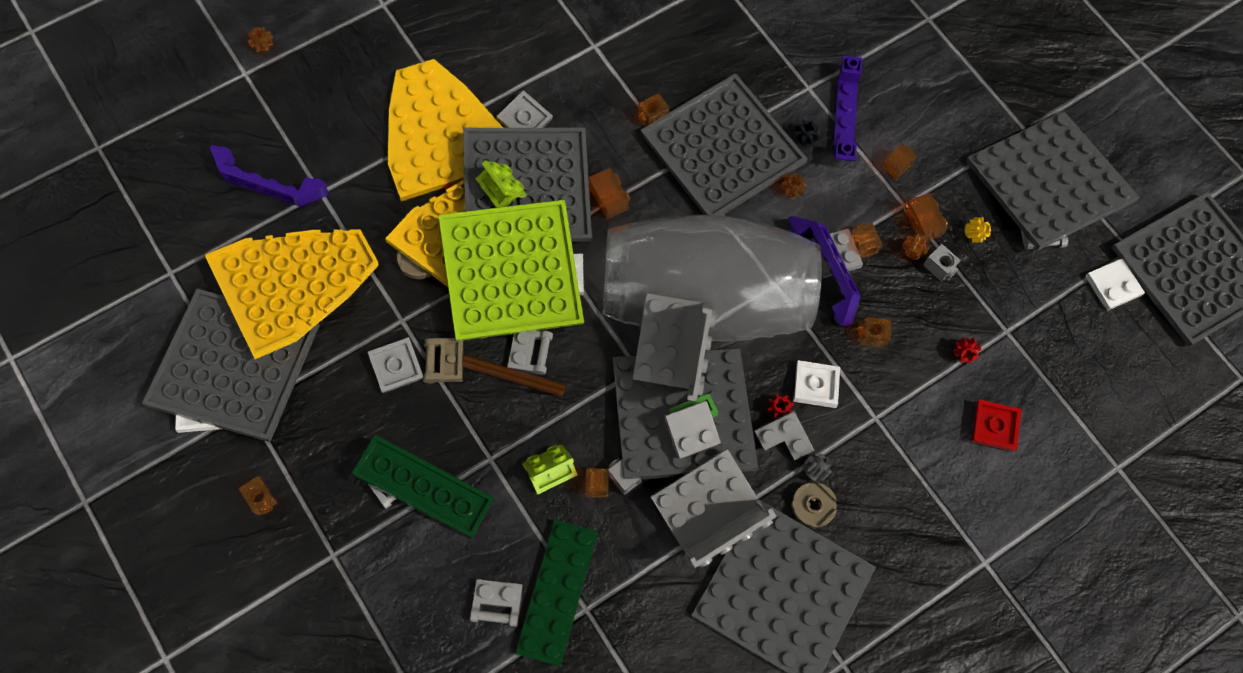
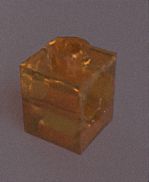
M659 93L638 104L637 117L646 126L669 113V106Z
M901 143L886 157L882 168L897 180L912 166L917 155L914 154L911 148Z
M873 223L868 225L860 224L853 229L851 236L860 258L878 253L882 242Z
M866 317L858 327V336L861 337L860 344L886 347L891 340V320ZM870 329L875 330L878 335L872 334Z
M586 468L585 497H608L609 469Z
M260 476L239 488L249 507L256 515L268 513L277 504L273 494ZM259 493H264V498L259 502H255V497Z

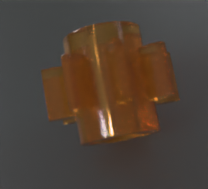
M254 27L251 33L247 34L250 39L248 43L251 48L255 47L256 52L267 51L273 45L271 40L273 36L270 31L266 32L264 27Z
M795 172L790 177L785 175L784 182L781 185V188L785 189L784 195H788L793 199L798 195L803 196L804 189L807 187V183L803 182L804 176H800Z
M914 234L912 237H907L902 248L906 249L905 255L907 257L917 260L919 257H925L930 245L926 244L927 239L924 236Z

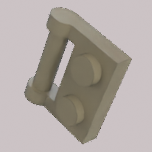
M456 338L425 339L426 374H423V382H462L463 341H456ZM441 347L440 373H434L435 348Z

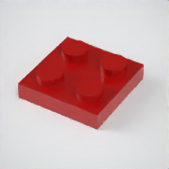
M979 399L976 402L971 442L1015 452L1018 447L1022 409Z

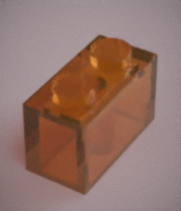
M611 168L588 177L589 189L606 219L628 210L630 196L626 190L622 189L619 176L614 174Z
M928 193L908 200L904 211L919 242L923 243L942 237L948 228L947 220L941 215L938 202L933 199L932 194Z

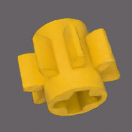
M983 217L970 219V223H967L965 226V235L967 238H972V243H981L986 240V237L990 236V223L983 222Z

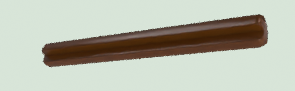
M465 355L462 360L463 367L557 396H563L565 392V385L559 382Z

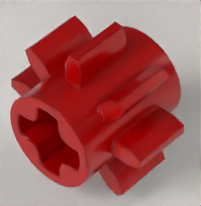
M964 336L958 342H955L957 348L953 350V353L958 357L960 363L963 361L971 363L976 358L979 359L977 352L981 351V347L979 344H976L974 337L969 339Z
M776 394L775 401L769 399L767 404L772 407L768 408L767 413L772 414L773 420L792 412L790 408L793 407L794 402H789L787 399L788 395L780 397L779 394Z

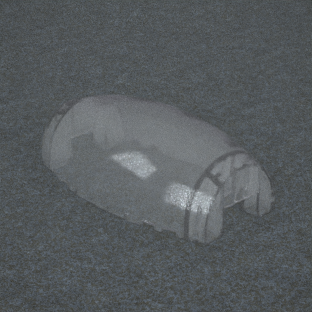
M718 215L665 216L635 221L608 229L602 314L625 324L631 323L640 326L641 329L647 293L712 303V310H716L714 328L709 327L708 336L712 337V341L754 340V338L759 337L771 338L778 334L786 333L788 335L810 329L816 319L821 291L822 262L820 247L818 243L769 224Z

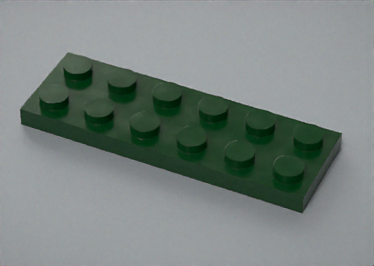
M374 435L352 472V476L473 539L494 500V497L377 435Z
M554 519L515 653L516 655L561 667L598 531Z

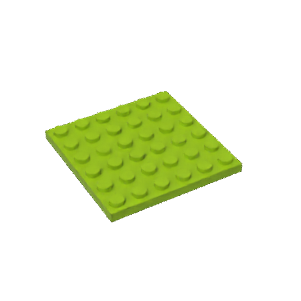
M565 200L439 215L456 341L584 324Z

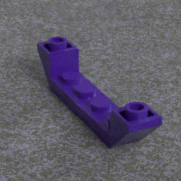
M845 55L842 57L837 82L832 153L836 160L856 161L857 142H854L857 89L862 73V58Z
M210 146L219 172L226 182L299 207L324 198L329 193L325 183L318 178L305 177L298 190L292 185H282L274 179L267 180L261 178L254 172H244L240 168L233 166L236 160L230 149L224 146Z
M790 216V228L795 235L806 238L812 234L814 241L820 245L822 249L821 255L831 267L829 269L830 274L837 280L839 284L838 290L845 298L832 306L834 311L833 317L838 324L851 326L861 295L826 225Z

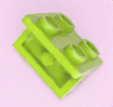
M490 161L482 163L485 170L476 180L496 208L507 207L517 197L525 198L527 196L523 190L524 186L513 177V172L509 166Z
M563 445L551 446L546 452L540 455H532L522 463L537 494L578 475L573 465L574 460Z

